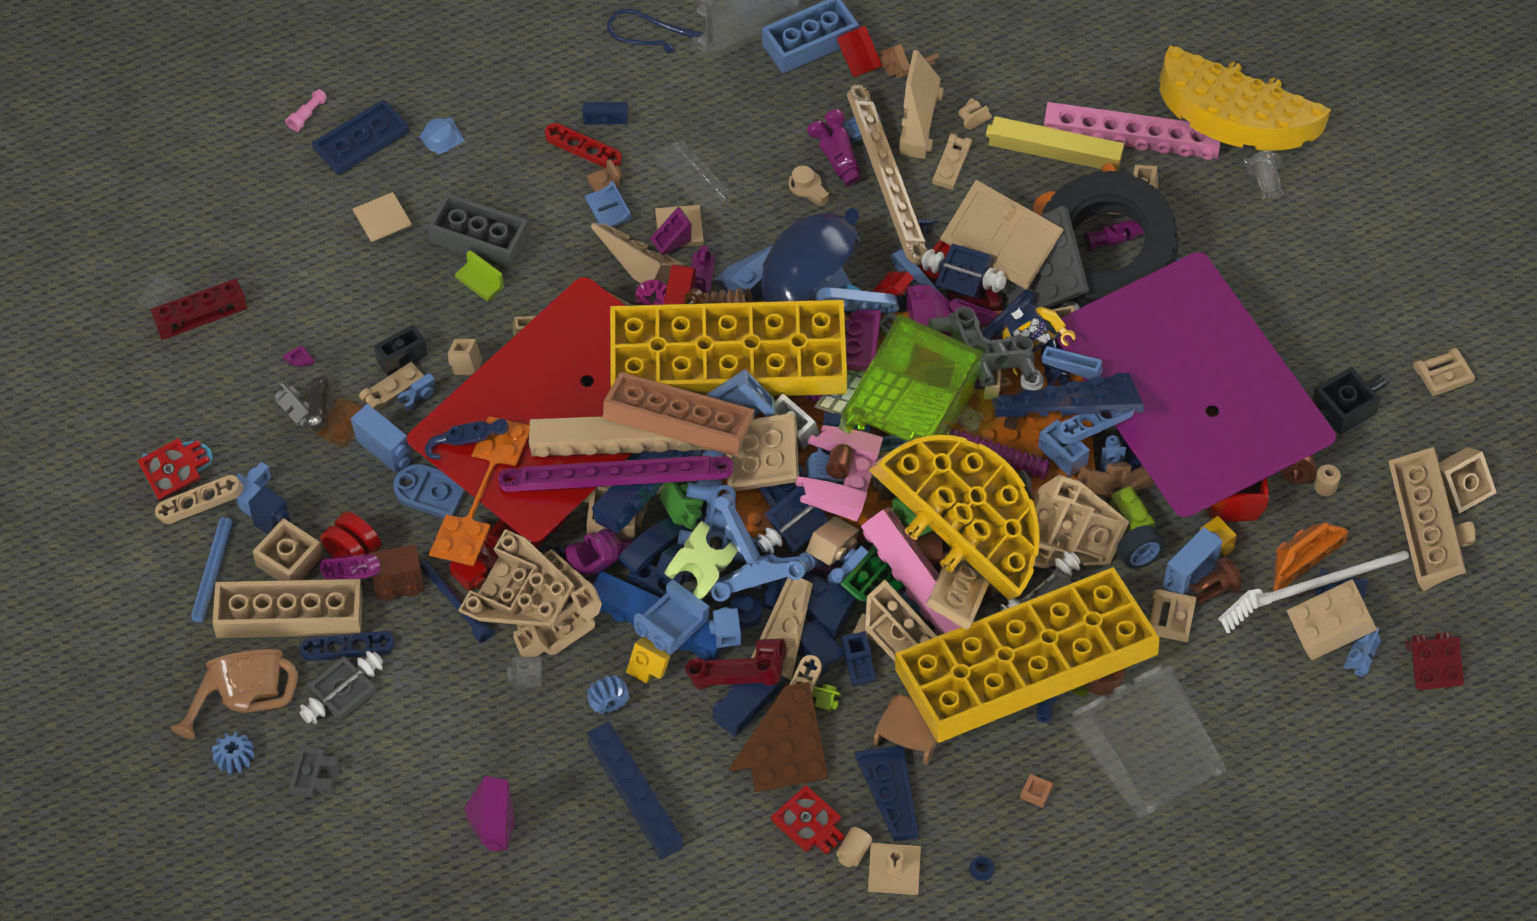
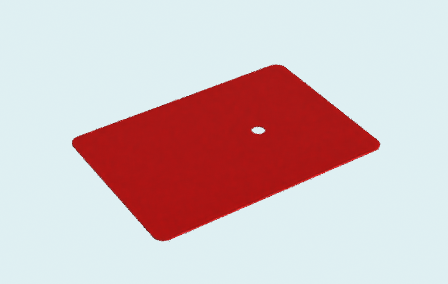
M578 278L413 428L407 435L409 446L476 498L490 465L488 460L472 457L477 442L459 446L444 443L435 445L432 448V453L440 455L441 458L434 460L430 459L425 453V445L429 439L445 433L453 426L477 421L486 422L489 416L530 425V419L603 417L604 400L611 389L610 306L626 305L590 278ZM583 376H591L594 379V383L589 387H584L581 385L580 379ZM528 437L516 466L503 463L495 465L480 503L530 542H538L548 535L598 486L507 492L500 488L498 482V475L500 472L502 473V470L506 471V468L522 469V467L625 461L633 453L532 456ZM508 478L505 481L510 483V481H515V478Z

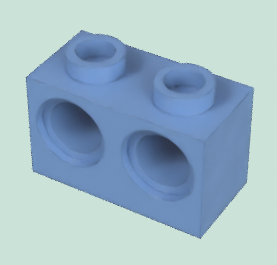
M1057 419L1040 432L1038 448L1063 472L1072 477L1080 471L1081 467H1085L1088 464L1090 450L1081 441L1074 444L1062 443L1057 437L1061 424Z

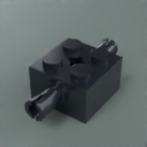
M1351 366L1315 387L1312 401L1324 418L1341 435L1377 414L1381 399L1376 392L1385 388L1387 383L1380 374L1365 382Z

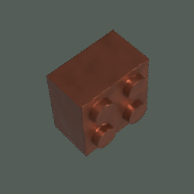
M416 544L369 553L374 554L380 563L379 574L372 576L377 600L390 601L398 596L406 595L413 597L420 592H424Z

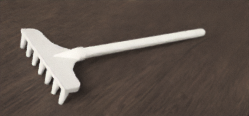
M1408 551L1394 553L1270 593H1263L1261 589L1249 590L1218 619L1222 622L1226 632L1231 633L1230 627L1232 630L1235 629L1234 622L1236 626L1240 625L1239 619L1244 621L1243 614L1245 617H1249L1248 611L1253 613V609L1271 604L1273 601L1409 558Z

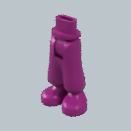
M834 109L825 114L826 123L815 121L808 125L807 133L812 138L820 139L819 146L839 179L843 180L846 186H850L860 180L861 176L858 172L860 167L851 146L848 130L843 127L845 115L842 110Z

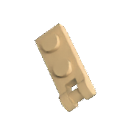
M950 134L932 184L951 190L954 189L972 145V139L967 137L962 139L956 134ZM955 146H958V147H962V149H961V151H960V150L954 149V147H955Z
M410 362L373 387L362 390L359 398L364 403L367 402L378 412L398 399L400 393L411 389L410 385L424 375ZM379 394L381 398L376 399L375 396Z

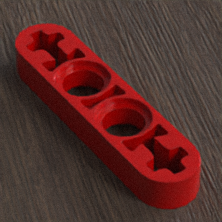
M552 123L545 128V139L550 144L604 168H607L606 161L608 158L616 157V160H612L614 166H621L622 157L617 149L561 124ZM558 132V134L551 136V133ZM570 140H578L580 142L576 146L568 144ZM590 148H596L598 149V153L589 154L587 153V150Z

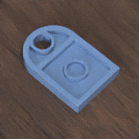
M421 464L410 465L402 469L396 475L393 485L395 496L400 503L445 518L446 514L455 515L466 492L439 469ZM404 479H411L413 481L408 487L400 485V482Z

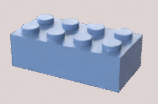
M825 0L763 27L762 45L784 74L839 50L840 46L837 42V37L858 29L859 24L841 0Z

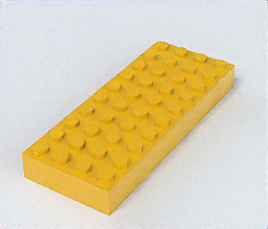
M844 300L610 306L611 388L619 373L623 372L705 396L738 373L746 370L772 396H781L782 394L786 396L847 394Z
M1112 567L975 621L968 630L960 627L895 653V671L937 743H940L1157 656L1159 636L1115 568Z

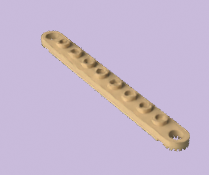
M854 85L848 91L847 98L907 259L914 264L921 265L922 257L927 252V247L924 244L925 240L875 105L871 101L869 91H866V88H863L862 85L861 87L860 85ZM914 251H917L920 254V256H916V253L914 254Z

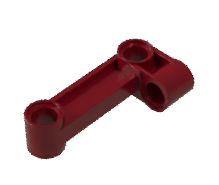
M783 638L760 639L756 643L755 658L704 661L702 658H693L686 663L685 672L697 689H705L710 685L762 683L766 686L776 684L781 678L783 663L786 657V643Z

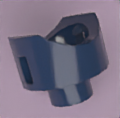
M749 594L735 597L731 602L730 608L738 609L740 628H749L759 624L762 619V604L759 599Z

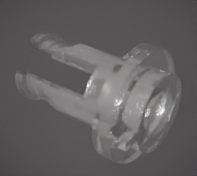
M1261 151L1251 156V158L1245 159L1247 172L1256 175L1259 187L1263 192L1262 197L1266 198L1268 196L1269 200L1280 198L1284 194L1277 171L1282 160L1278 153H1273L1272 151Z

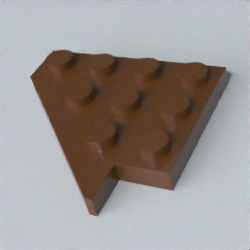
M809 682L784 687L729 768L730 772L750 769L755 793L828 779Z

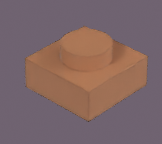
M1030 774L1021 792L1020 799L1043 808L1052 790L1053 783Z

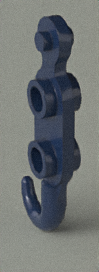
M498 419L491 424L477 421L453 426L445 433L429 439L425 445V453L430 459H440V455L432 453V448L435 445L444 443L459 446L483 441L492 433L497 435L505 434L509 429V425L505 419Z

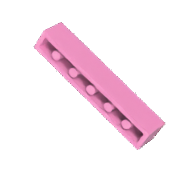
M887 507L864 523L861 527L864 530L865 538L870 543H874L881 560L890 565L892 575L906 587L908 597L912 601H916L920 606V613L927 621H931L935 627L936 635L940 636L962 627L956 625L942 614L934 612L926 605L939 574L914 539L909 537L910 534H906L905 527L892 509Z

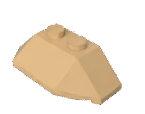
M886 580L881 582L867 595L865 630L894 661L895 653L937 637L933 630Z

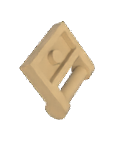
M1457 348L1448 350L1446 354L1426 361L1419 360L1413 364L1414 369L1420 375L1432 396L1474 382L1475 376ZM1451 361L1453 362L1452 364L1446 365L1444 367L1432 371L1428 370Z
M1155 590L1152 596L1154 603L1150 624L1157 635L1188 643L1197 597ZM1168 602L1171 604L1166 627L1159 626L1163 603Z

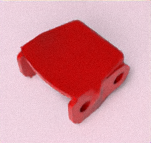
M1267 478L1206 508L1207 516L1211 517V520L1219 516L1224 522L1258 520L1266 509L1269 499Z

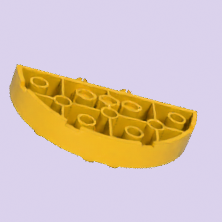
M1169 46L1159 76L1161 96L1169 109L1179 119L1185 118L1190 122L1191 128L1203 135L1237 147H1243V144L1255 146V150L1276 151L1301 147L1303 142L1308 140L1310 142L1314 141L1325 130L1331 109L1320 103L1304 99L1300 95L1284 91L1281 88L1282 84L1279 79L1273 83L1275 78H1271L1266 84L1260 79L1244 75L1241 72L1242 68L1239 63L1233 67L1235 62H1231L1226 68L1220 63L1211 62L1200 55L1186 52L1180 47Z
M932 435L914 439L884 455L868 470L917 515L910 525L905 528L907 535L913 532L909 536L910 538L917 540L928 525L952 547L951 551L940 562L942 567L948 565L945 568L946 571L953 572L954 568L964 558L1008 600L1020 596L1033 574L1035 558L1038 556L1039 524L1032 499H1029L1024 488L1025 484L1016 471L1002 457L988 447L968 441L963 437Z

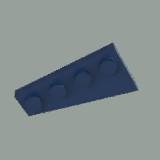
M903 746L855 751L854 757L893 841L918 839L919 834Z

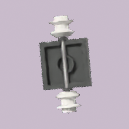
M1065 551L1063 553L1065 557L1063 560L1055 559L1057 567L1055 570L1051 568L1042 569L1029 580L1020 596L1008 600L1009 604L1007 606L1000 604L1001 611L1071 584V571L1073 569L1080 570L1079 564L1081 562L1073 552L1069 554Z
M366 651L367 658H358V668H356L343 656L307 685L308 691L316 699L310 697L308 699L310 703L308 706L300 705L302 710L300 711L301 717L307 723L317 724L316 717H325L326 708L341 721L377 691L376 686L365 675L374 677L373 671L375 669L383 670L381 665L383 660L376 652Z

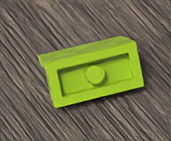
M469 250L466 253L467 263L455 273V278L489 302L504 288L502 273Z

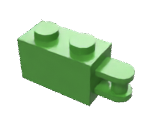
M665 482L659 498L671 519L676 524L684 525L686 528L694 530L698 526L697 519L702 515L701 507L703 500L686 497L688 484L693 482Z

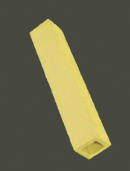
M996 116L994 117L993 124H988L986 137L989 138V146L1101 169L1104 164L1109 162L1118 171L1124 143Z

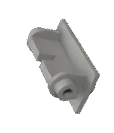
M283 383L280 384L284 390L276 393V402L287 413L294 408L288 415L299 427H307L311 418L318 419L313 414L315 408L306 400L302 402L300 399L302 394L294 386L289 388Z

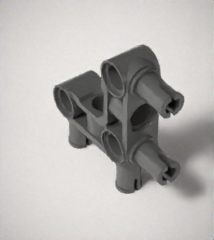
M959 307L955 313H950L947 317L929 318V332L949 331L958 348V351L942 352L941 361L944 367L953 365L967 367L969 370L976 372L983 387L990 386L994 382L991 370L1020 367L1025 381L1032 382L1037 379L1038 372L1033 363V342L1030 338L1026 336H1011L999 340L986 339L980 331V323L975 312L968 307Z

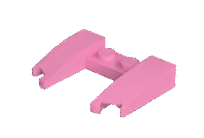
M824 425L821 428L822 433L817 437L812 435L809 438L808 444L828 451H832L839 444L848 445L853 450L854 460L849 475L844 479L843 485L798 476L796 486H804L806 494L800 497V502L857 521L863 509L867 488L872 475L868 470L875 464L883 437L854 429Z

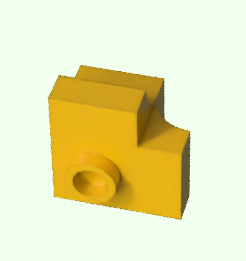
M642 637L634 645L626 673L644 683L649 682L652 675L661 679L665 674L670 655L665 651L657 649L653 642L646 637Z

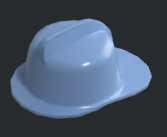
M437 118L429 121L420 136L426 147L437 154L444 153L464 141L452 118Z

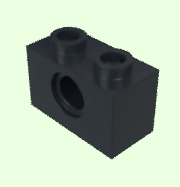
M414 324L374 345L376 361L387 376H390L408 363H414L427 356L426 341Z

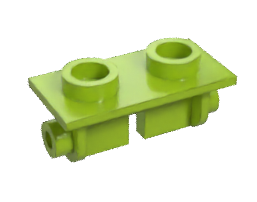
M823 684L822 688L815 686L812 691V697L817 698L815 707L832 711V709L837 710L839 701L835 700L836 696L841 697V694L836 692L837 687Z

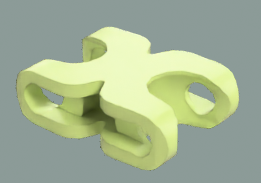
M703 521L691 533L684 543V548L678 551L664 571V574L671 579L681 571L691 572L697 579V586L693 594L700 600L705 597L716 583L719 573L725 570L738 551L736 545L732 542L723 550L711 548L706 541V535L710 526Z

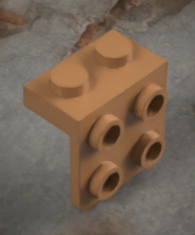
M902 44L879 52L882 68L886 70L888 76L896 75V78H899L909 73L910 64ZM937 53L924 59L929 65L935 64L934 59L940 56Z

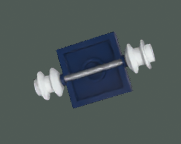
M953 243L946 259L943 252L936 254L935 250L930 249L924 253L921 260L925 271H929L932 268L934 274L940 272L935 283L938 288L976 300L982 286L985 290H989L992 287L993 292L997 293L1006 284L1004 272L1000 270L996 273L994 268H990L994 260L991 255Z
M803 486L796 487L764 513V516L774 529L767 527L765 529L766 535H757L759 539L757 544L763 552L774 553L773 547L775 545L781 547L782 539L790 550L794 552L812 537L813 532L829 521L821 509L800 502V497L806 495Z

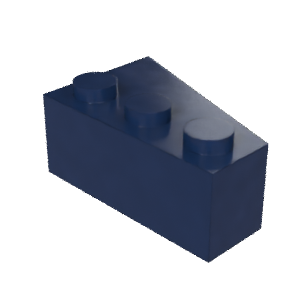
M806 572L802 579L811 582L813 585L805 617L810 622L818 620L836 642L856 607V598L845 588ZM785 577L781 582V591L788 577Z

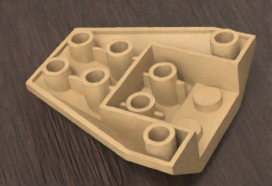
M505 529L494 548L499 558L478 593L469 591L458 611L483 622L552 627L575 585L526 538Z

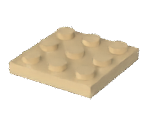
M794 413L752 420L738 457L727 454L734 465L733 474L727 478L728 486L732 487L734 491L796 482L799 476L797 424Z

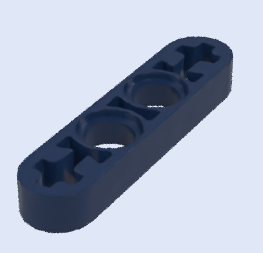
M378 631L310 637L301 642L299 649L304 660L321 661L341 659L343 656L345 658L366 657V651L376 652L378 655H386L392 652L395 644L391 633ZM382 639H386L385 647L380 645ZM369 640H373V648H370ZM363 641L366 646L362 650H355L353 644ZM338 643L342 648L338 652H331L328 650L329 646ZM321 644H324V653L321 652ZM309 646L314 647L313 653H308Z

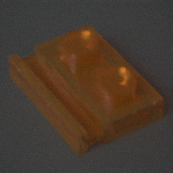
M340 397L316 428L315 434L345 448L355 434L351 418L362 407L350 401L347 402Z

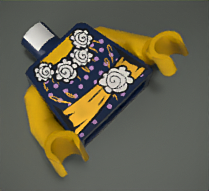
M1013 303L1008 308L1010 316L1005 319L1007 327L1003 330V339L1011 336H1026L1033 342L1032 352L1037 351L1059 337L1058 332L1061 333V342L1065 346L1069 345L1068 341L1065 340V335H1070L1073 340L1076 338L1072 330H1066L1065 323L1054 310L1036 307L1033 303H1029L1023 308L1019 303ZM1013 368L1014 374L1018 376L1017 371Z

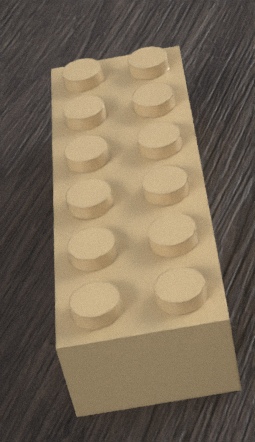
M360 579L215 582L213 628L216 638L332 636L361 633L363 605Z

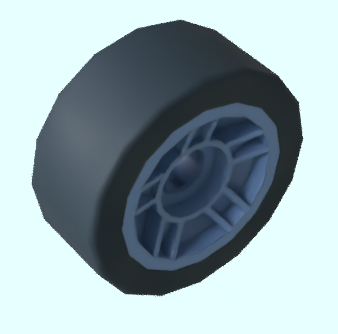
M1143 525L1130 530L1121 538L1117 545V552L1125 566L1130 569H1139L1157 560L1163 553L1165 544L1153 526Z

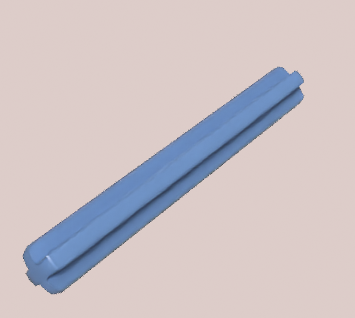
M221 517L219 519L191 614L192 620L195 622H203L205 620L233 525L230 518Z

